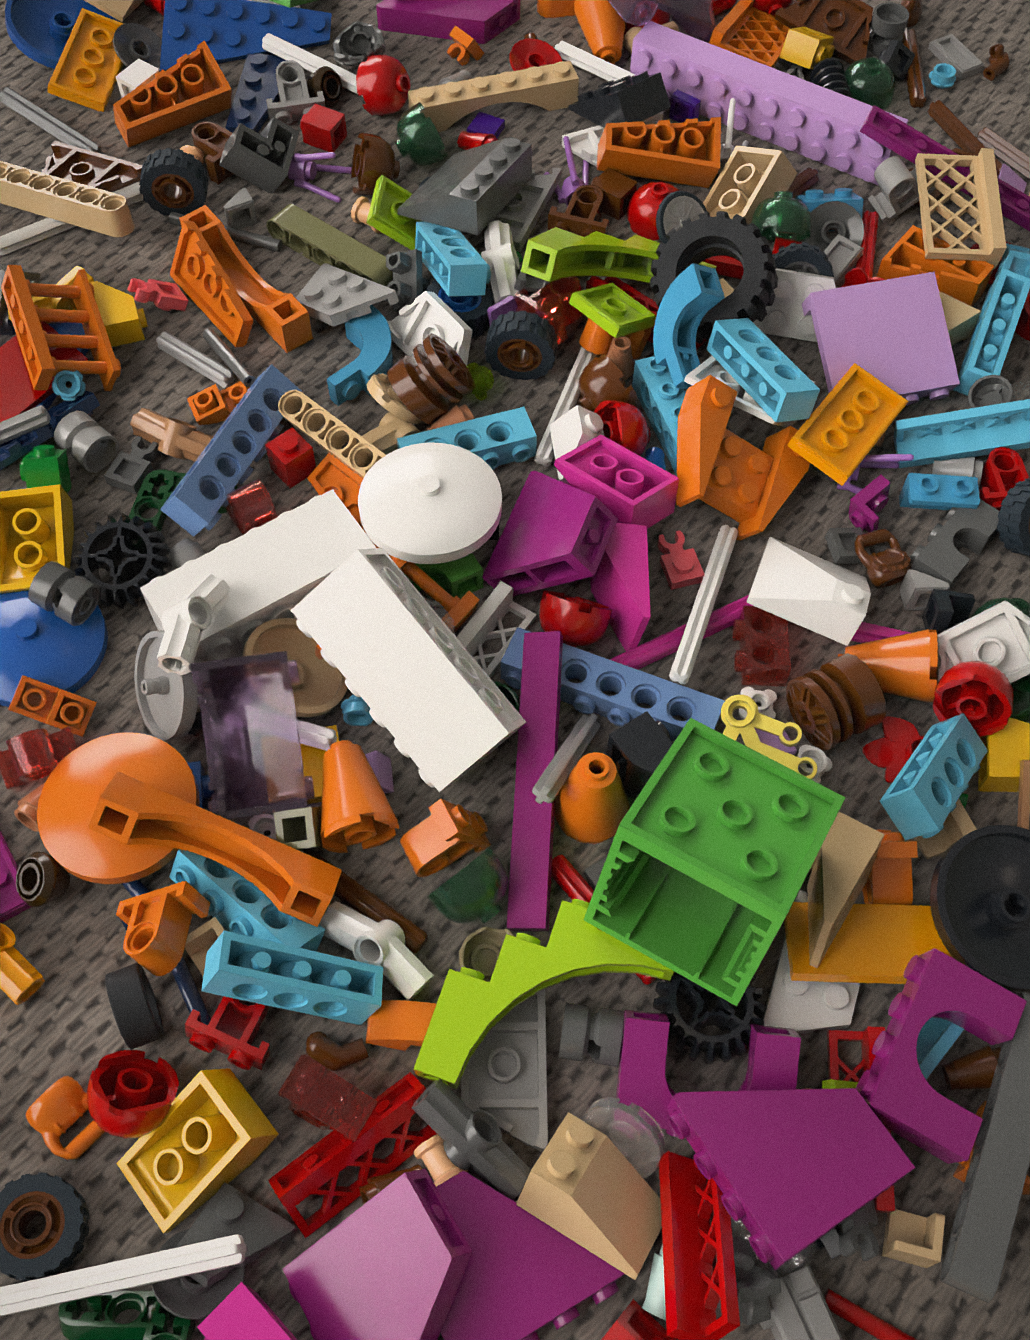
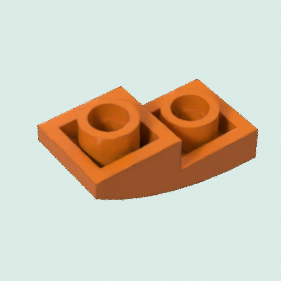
M239 381L220 391L217 385L214 384L187 398L196 422L199 425H208L226 420L250 387H246Z
M22 675L8 710L83 737L97 702Z
M382 1000L381 1007L368 1018L366 1043L406 1051L410 1045L421 1047L436 1003Z

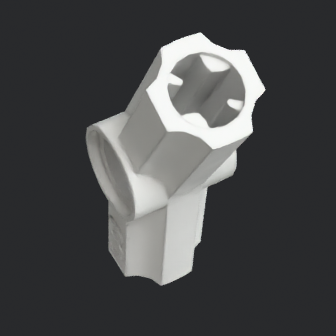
M495 220L490 222L487 230L484 231L486 250L481 252V256L490 266V281L495 304L512 295L516 298L518 306L523 297L522 291L514 289L518 277L517 270L520 269V265L513 245L512 231L508 223Z
M213 574L202 577L177 604L163 611L161 621L165 633L157 655L159 660L157 666L167 673L184 675L191 672L202 631L212 626L214 616L229 600L230 587L223 578L215 577Z
M337 901L328 907L320 921V925L326 929L323 936L353 951L357 961L383 967V975L407 1001H411L434 978V975L405 946L404 932L397 923L388 919L381 920L378 923Z

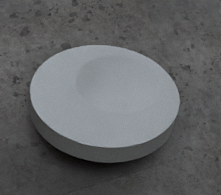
M165 630L151 631L141 640L135 660L134 680L139 710L145 725L156 738L161 740L179 739L188 734L197 712L198 686L194 663L191 672L184 675L167 673L158 667L159 660L157 655Z

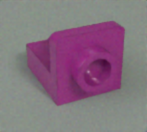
M881 474L850 499L849 519L855 527H861L862 531L864 529L868 532L878 530L879 517L876 513L881 511L889 501L890 482Z

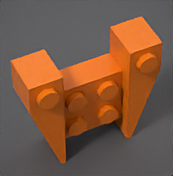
M709 375L687 389L678 415L677 477L679 478L676 505L682 507L700 499L739 522L736 540L741 541L764 531L809 469L810 462L787 446L791 438L798 431L793 426H789L767 437L763 450L758 449L726 429L737 391Z

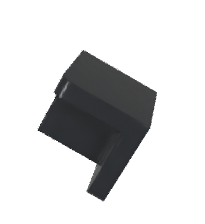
M933 589L922 616L925 629L936 630L938 635L967 620L976 601L974 595Z

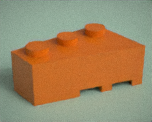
M912 225L881 260L876 277L887 280L935 271L940 292L969 306H973L984 293L995 266L986 261L925 259L922 229ZM938 237L933 240L934 248H948L950 246Z

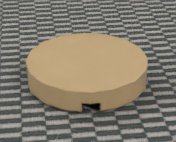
M378 373L370 378L366 384L367 390L383 408L408 423L419 424L421 422L399 399L390 384L388 375Z

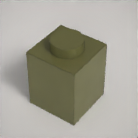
M306 807L273 812L276 840L296 850L322 847L320 839L321 807Z

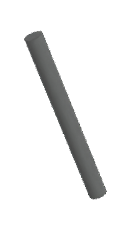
M171 212L169 223L181 226L179 218L184 216V214ZM224 225L234 241L279 252L283 246L282 240Z

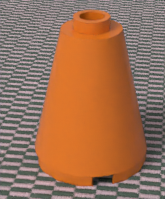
M575 0L574 12L593 55L615 64L622 56L628 0Z
M927 629L845 647V654L849 653L857 656L869 667L875 675L882 692L927 703L933 702L937 686L936 671L938 667L936 630Z
M349 740L333 743L330 749L324 753L320 829V839L323 848L330 852L348 853L347 846L361 843L364 850L382 845L396 836L395 828L399 829L398 819L361 746L353 744Z
M599 752L584 755L570 772L568 779L555 797L554 815L558 824L567 836L578 842L597 844L613 836L615 837L620 822L630 809L629 800L614 761L609 756Z

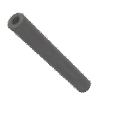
M208 328L204 330L203 338L246 387H250L256 380L255 377L213 329Z

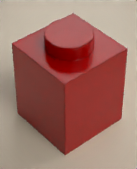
M314 104L300 120L303 142L327 152H335L347 137L345 114Z
M293 427L265 444L270 469L290 489L308 478L316 468L313 447Z

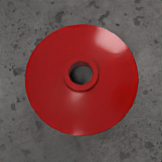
M532 38L523 39L515 43L509 55L513 71L562 62L561 56L555 48L542 40Z

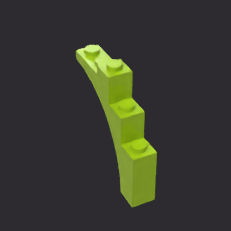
M555 227L528 240L521 272L548 282L571 276H607L650 283V279L654 277L650 269L652 261L654 259L659 260L656 250L660 243L639 235H634L624 241L598 231L583 237ZM703 261L698 264L715 269L717 268V266Z
M573 899L570 903L562 900L547 947L541 946V941L538 938L525 933H517L516 937L506 934L490 982L484 981V974L470 968L461 967L460 972L449 969L417 1057L414 1071L417 1076L432 1081L441 1079L447 1086L457 1089L471 1057L490 1030L514 1007L539 991L571 978L605 972L638 973L670 981L674 971L584 921L583 919L589 906L588 902Z

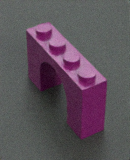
M934 948L919 956H913L904 971V978L907 979L904 989L895 996L890 1004L888 1015L892 1018L887 1030L882 1031L877 1037L872 1048V1054L876 1055L870 1070H866L863 1073L856 1089L887 1129L949 1164L968 1161L983 1119L942 1096L927 1082L917 1060L916 1047L919 1033L930 1018H941L958 1025L990 1045H996L1013 1039L1027 1001Z
M624 1010L614 1114L615 1123L623 1124L625 1130L643 1133L648 1132L649 1127L666 1129L668 1135L677 1137L668 1123L667 1115L669 1113L666 1110L671 1098L677 1094L670 1087L665 1077L670 1024L667 1014ZM751 1025L747 1072L742 1085L737 1091L796 1090L801 1037L795 1029Z

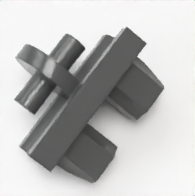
M418 249L405 253L397 251L386 256V267L393 271V281L389 282L387 287L396 291L399 302L393 305V310L398 312L404 306L411 305L415 298L425 292L430 285V281L422 278V251Z
M732 1236L740 1321L746 1325H753L770 1320L771 1312L768 1296L781 1293L780 1278L755 1265L756 1253L748 1240L740 1236ZM719 1300V1303H718V1306H717L719 1309H721V1301H720V1300Z

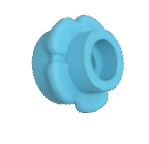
M937 64L934 70L929 73L931 84L942 89L952 87L956 81V69L950 64Z
M64 370L54 377L52 389L63 400L74 401L77 396L83 395L86 384L82 381L83 376L79 371ZM68 381L72 383L70 388L66 387V382Z
M352 695L341 703L343 720L351 726H367L372 723L373 718L369 713L371 708L362 697L359 698Z

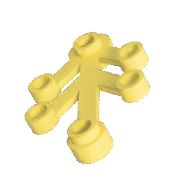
M734 695L724 702L721 708V719L726 726L723 735L736 741L740 734L745 746L799 773L798 766L800 764L808 763L812 766L813 772L805 777L812 780L816 776L817 764L813 759L809 757L799 758L760 742L755 730L756 728L776 735L783 745L793 747L800 742L802 737V730L799 725L793 722L783 723L759 713L755 701L746 695ZM738 708H742L747 712V717L744 720H736L732 715L733 712ZM788 728L794 729L797 732V738L792 741L786 740L783 737L784 730Z

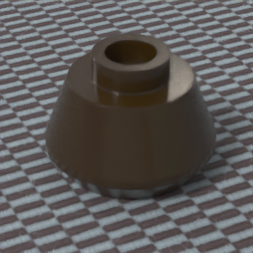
M328 66L320 67L307 79L310 98L317 97V92L323 91L326 108L334 107L339 102L343 87L341 79L334 69Z
M45 852L30 854L20 864L16 874L17 892L22 900L31 907H40L60 898L70 883L69 872L62 868L51 855Z

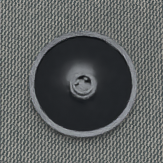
M992 825L979 828L954 842L944 852L935 867L930 886V906L933 921L940 939L955 960L1009 991L1030 992V830L1011 825Z

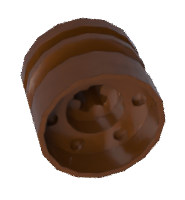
M431 333L424 339L423 345L418 344L413 349L414 358L405 355L387 372L390 384L399 399L410 412L427 424H433L448 412L450 408L448 400L453 403H459L463 398V394H470L476 387L474 378L457 352L444 339Z
M849 653L821 665L819 670L814 669L805 673L804 676L802 675L789 681L786 687V699L795 723L799 725L808 741L822 751L829 750L837 746L838 743L849 740L852 734L863 733L882 723L886 716V702L875 675L862 660Z

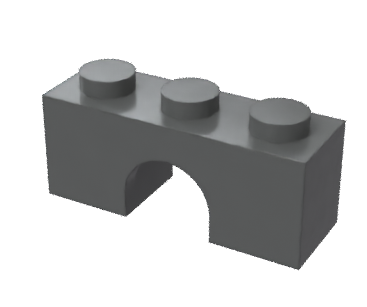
M981 499L977 509L952 507L945 518L947 520L945 525L943 526L938 523L928 536L927 541L929 543L926 547L920 544L911 555L910 563L912 564V570H917L948 582L950 586L948 591H950L961 578L970 561V558L960 553L956 547H964L980 555L998 533L997 524L999 518L997 517L999 510Z

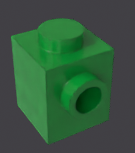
M38 445L33 447V450L22 459L23 461L20 463V476L22 481H26L27 488L60 484L66 493L71 490L66 449H55L53 445Z

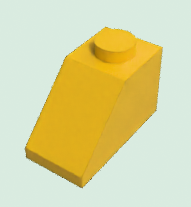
M91 282L94 287V298L111 346L114 347L145 340L143 328L148 327L144 309H137L134 297L101 282Z

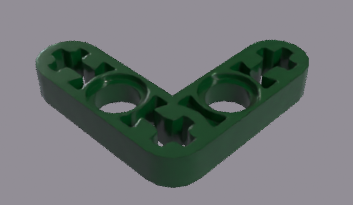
M158 469L147 474L129 514L130 519L132 520L135 516L141 517L142 512L146 509L155 508L158 510L157 515L152 518H141L145 523L151 522L156 527V531L161 532L167 515L160 509L186 473ZM237 485L234 487L238 491L237 495L226 507L221 506L218 510L219 513L228 514L239 508L241 496ZM154 486H160L158 493H156ZM139 540L137 544L132 543L135 551L147 554L145 542Z
M115 1291L61 1303L58 1311L62 1333L69 1340H192L195 1329V1319H185L176 1316L173 1323V1333H168L166 1321L170 1320L173 1314L161 1306L153 1291ZM134 1309L140 1312L139 1316L130 1323L121 1324L115 1321L117 1315L122 1311ZM83 1311H89V1312L83 1313L81 1319L74 1320V1319H76V1318H79L80 1315H81V1313H82ZM104 1311H105V1320H104V1321H100V1319H104V1314H103V1313H104Z

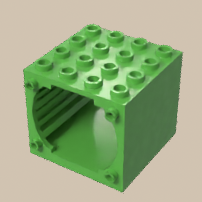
M690 718L620 822L583 920L737 1006L786 918L846 797Z

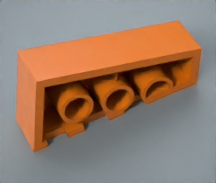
M205 40L197 45L195 51L178 58L177 63L165 71L163 69L155 74V79L148 84H141L113 104L115 124L128 148L231 108L232 89Z
M711 117L710 121L698 122V118L686 119L684 123H670V120H659L657 124L647 125L643 121L607 123L598 143L597 170L605 171L609 167L624 175L709 188L720 169L721 117Z

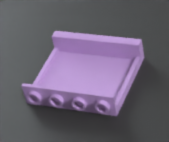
M935 271L811 292L803 301L804 316L812 315L829 393L854 363L908 401L906 405L918 402L921 397L929 396L930 400L945 398L950 395L949 391L960 384Z

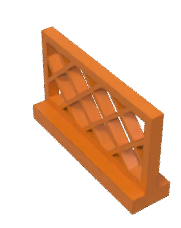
M740 0L715 27L709 44L773 68L780 59L784 42L791 28L777 21L774 16L752 7L754 0Z

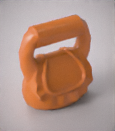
M63 1076L57 1080L26 1111L28 1123L33 1129L41 1133L45 1145L54 1155L66 1160L78 1159L105 1133L93 1120L65 1148L62 1146L59 1137L62 1133L65 1134L66 1130L89 1110L87 1093L84 1092L79 1082L70 1076Z

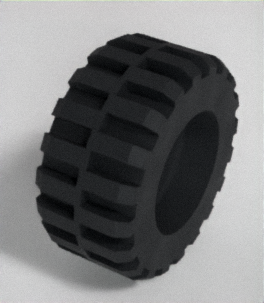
M718 211L715 217H710L709 212L699 214L698 220L691 221L690 217L681 222L683 225L681 229L676 231L673 228L666 235L669 241L666 244H659L656 250L659 260L654 259L650 269L654 276L650 279L651 289L655 295L654 299L658 307L672 282L692 263L699 264L713 256H729L739 260L744 269L742 279L737 288L729 296L712 307L702 318L696 333L697 343L701 344L704 339H707L709 342L715 320L749 318L752 322L756 319L760 322L764 320L767 316L766 306H772L776 297L774 289L778 287V277L769 243L766 237H762L760 229L754 223L748 225L746 219L738 214L734 215L733 219H730L728 212Z

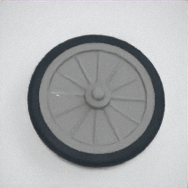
M675 191L662 200L656 215V228L662 243L666 244L669 241L666 235L673 228L678 231L683 227L682 221L689 217L691 221L698 220L700 213L707 212L706 207L697 196L687 191Z

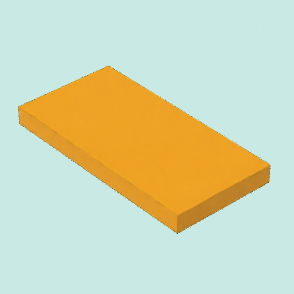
M82 8L48 83V93L93 110L104 112L116 85V76L121 72L124 65L117 56L113 46L114 33L123 23Z
M854 363L810 415V418L795 433L787 446L843 486L908 401Z
M793 902L784 919L791 981L906 984L907 979L904 978V971L913 956H919L936 948L952 957L936 930L931 906L854 904L818 968L809 964L808 902Z

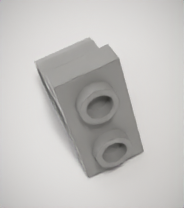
M286 60L277 66L276 80L280 102L273 103L272 98L266 99L269 120L275 117L289 125L293 121H300L302 116L314 104L325 107L323 91L317 92V97L309 98L304 70L298 62Z
M893 156L884 160L876 168L874 178L882 192L875 197L871 195L868 200L885 224L919 201L916 164L915 169L909 171L899 156ZM931 187V188L928 190V193H931V192L934 191L936 188Z

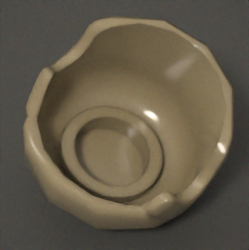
M488 926L471 933L465 938L459 950L460 969L461 967L476 970L485 975L484 981L490 982L506 934L514 936V934L508 929H497Z

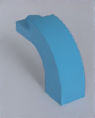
M692 263L669 286L656 315L653 333L656 364L669 367L670 377L674 387L688 389L692 386L684 382L686 375L700 365L696 352L698 326L704 315L725 298L715 268Z
M370 305L372 313L355 317L345 322L347 339L358 347L361 353L354 361L327 378L330 399L337 406L347 400H353L361 390H364L371 396L366 385L370 378L378 373L387 374L388 370L393 366L390 327L382 313L373 305Z

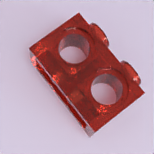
M743 606L740 619H734L733 641H739L740 650L735 651L734 669L735 672H741V684L785 686L791 672L788 620L755 606ZM754 629L761 630L764 633L757 632ZM756 660H762L767 664L758 663Z

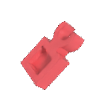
M132 278L127 289L129 292L136 293L135 301L141 303L152 301L156 307L165 311H171V309L185 311L189 301L176 283L148 279V282Z
M680 530L676 531V543L674 544L666 542L663 534L659 535L658 548L665 554L661 555L660 564L670 589L673 590L701 583L704 571L694 548L683 549L685 542L684 534Z

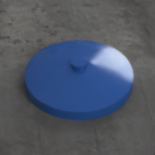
M7 0L5 5V25L12 42L32 60L54 69L82 8L118 22L119 20L84 0Z
M29 590L0 594V705L9 707L22 675L71 693L76 692L91 679L105 656L108 642L106 622L98 605L83 624L73 626L57 617L54 611H46L32 603L28 596Z

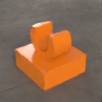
M457 26L453 28L449 36L455 43L448 48V55L453 59L460 53L456 60L462 66L468 63L470 56L476 61L480 60L484 52L475 39Z

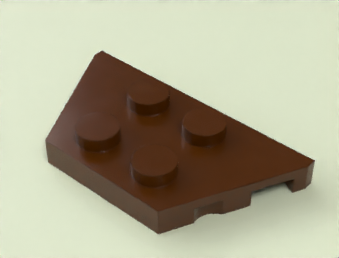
M797 0L796 3L786 9L780 8L775 13V19L791 29L807 27L835 37L832 43L835 46L833 54L861 70L864 69L873 7L861 0Z
M54 141L51 145L53 155L47 156L45 161L46 167L41 172L113 192L139 181L142 165Z

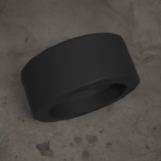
M135 963L106 974L105 983L110 1006L127 1047L133 1050L163 1038L164 1028L154 992L143 967L139 963Z

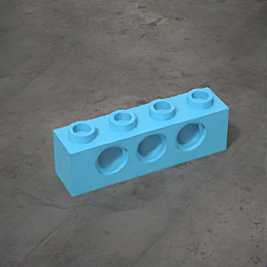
M424 221L416 222L415 249L422 251V262L449 297L485 295L486 284L490 282L491 278L490 266L464 235L456 229Z
M1003 268L1001 269L987 292L958 374L960 384L953 388L954 391L968 396L970 387L978 379L988 375H1000L1030 289V278Z
M749 318L715 320L707 351L776 423L809 419L820 389Z
M655 356L636 360L632 387L677 476L678 415L686 392L684 388L674 387L669 367L657 365Z
M520 407L397 438L398 449L419 443L455 445L476 454L493 470L499 465L514 461L524 462L530 457H534L536 455L537 435L525 407Z
M964 713L930 727L880 800V803L905 841L918 836L930 838L939 833L944 828L943 823L949 813L956 808L958 798L969 787L968 782L971 777L980 769L979 764L988 750Z
M178 849L169 878L175 884L187 881L210 902L208 914L216 917L219 923L229 932L317 952L326 930L320 924L318 927H315L279 911L261 890L234 870L212 859Z
M223 931L207 951L201 992L362 1025L381 1007L383 967Z

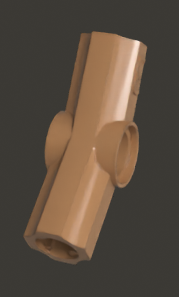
M141 408L138 413L133 414L130 423L134 435L142 437V439L149 441V443L157 442L158 451L183 460L196 461L214 437L197 431V428L189 423L170 417L167 418L146 408Z

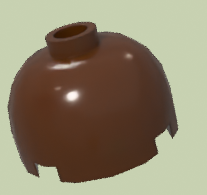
M361 132L358 138L363 140L361 145L355 144L351 178L357 177L359 188L353 187V193L368 196L373 195L376 181L381 175L391 181L393 178H398L400 162L395 160L394 150L389 142L380 136Z
M600 354L583 369L579 377L578 388L582 397L578 402L581 407L594 412L597 406L606 400L623 401L635 407L640 406V402L631 385L627 387L622 379L624 374L604 354Z

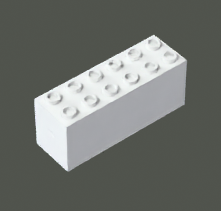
M332 489L322 495L313 497L309 502L291 511L283 512L277 518L260 527L250 529L246 534L228 543L217 546L213 551L197 559L187 561L181 567L168 574L152 579L148 584L140 587L153 621L160 631L164 630L161 621L163 611L177 604L202 577L213 574L215 577L223 578L230 587L228 602L216 613L212 626L202 631L193 662L198 686L243 662L242 656L245 643L259 625L278 618L297 619L291 610L357 549L376 548V546Z
M383 548L357 549L291 610L298 619L296 621L298 628L307 637L313 638L322 648L320 652L324 660L332 667H337L346 678L345 684L355 696L362 697L371 708L369 713L373 720L381 727H386L395 738L394 744L405 757L412 758L420 768L419 775L428 786L435 787L438 792H441L463 777L527 723Z

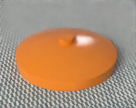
M132 732L101 736L73 750L51 772L40 794L37 808V824L44 846L56 862L67 872L93 883L121 884L141 879L158 871L176 856L178 851L176 848L148 844L126 845L88 828L100 795L117 771L198 807L200 806L198 785L188 763L174 747L163 740L150 735Z

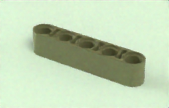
M287 204L266 223L268 232L273 238L282 240L284 245L299 254L302 252L304 257L320 266L327 263L386 287L389 282L393 281V271L386 267L385 256L294 204Z

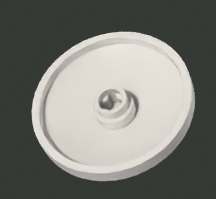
M445 443L413 444L387 454L367 472L361 483L358 495L360 520L371 541L393 557L418 564L450 562L476 551L493 535L502 513L501 486L492 468L482 458L469 450Z

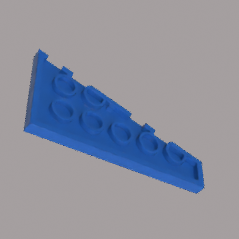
M165 0L160 71L163 69L165 71L177 63L178 58L195 51L197 45L204 40L218 64L246 59L247 54L270 53L262 48V39L267 33L302 49L329 44L332 13L295 7L289 8L282 5L250 0Z

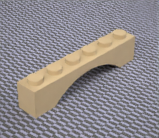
M571 61L485 77H475L474 79L458 82H448L431 87H421L408 91L409 118L416 136L446 131L451 125L467 114L497 103H530L548 111L568 108V105L578 101L579 77Z

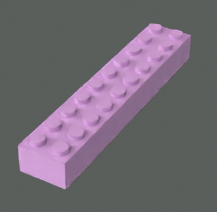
M648 21L633 38L630 72L635 75L643 71H648L649 75L661 72L670 103L672 94L678 89L701 100L700 115L709 119L711 117H721V123L727 125L730 100L734 98L736 103L733 128L743 131L761 140L768 141L786 150L793 151L878 185L874 178L876 168L884 160L898 156L894 151L860 132L868 112L873 107L871 105L652 21ZM889 113L902 122L908 123V119Z

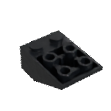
M648 71L640 72L632 77L628 75L616 81L610 80L598 86L599 89L595 91L589 90L577 95L578 101L568 105L569 110L605 128L607 123L644 121L671 107L661 72L649 75Z
M647 711L610 733L606 755L616 765L627 796L635 800L673 744L664 724L659 720L655 721Z

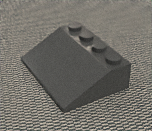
M504 138L453 154L397 209L398 215L479 235L532 178V144L520 142L517 138Z

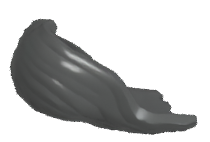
M353 22L334 40V59L337 63L344 66L359 67L361 62H366L368 59L366 57L370 55H383L386 47L383 32L373 24Z

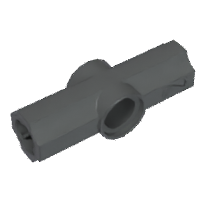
M441 1079L431 1083L415 1101L412 1109L444 1140L443 1145L447 1157L460 1169L468 1170L472 1168L488 1185L511 1200L516 1198L521 1193L531 1169L501 1140L502 1134L497 1122L484 1111L477 1110L473 1112Z

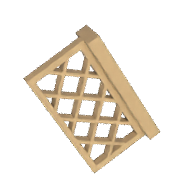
M981 148L978 156L918 153L915 164L925 259L986 261L996 268L1007 247L994 149ZM925 165H934L941 172L934 176L925 169ZM956 166L970 167V174L964 177L954 168ZM946 175L958 183L953 189L941 181ZM934 187L944 196L937 201L928 193V190ZM962 188L973 195V199L969 202L957 194ZM949 199L961 208L955 214L943 205ZM935 211L947 219L941 226L930 217ZM965 212L976 219V224L972 227L959 218ZM951 224L964 233L958 239L945 230ZM939 236L950 246L948 248H934L933 240ZM970 237L979 244V249H970L962 242Z

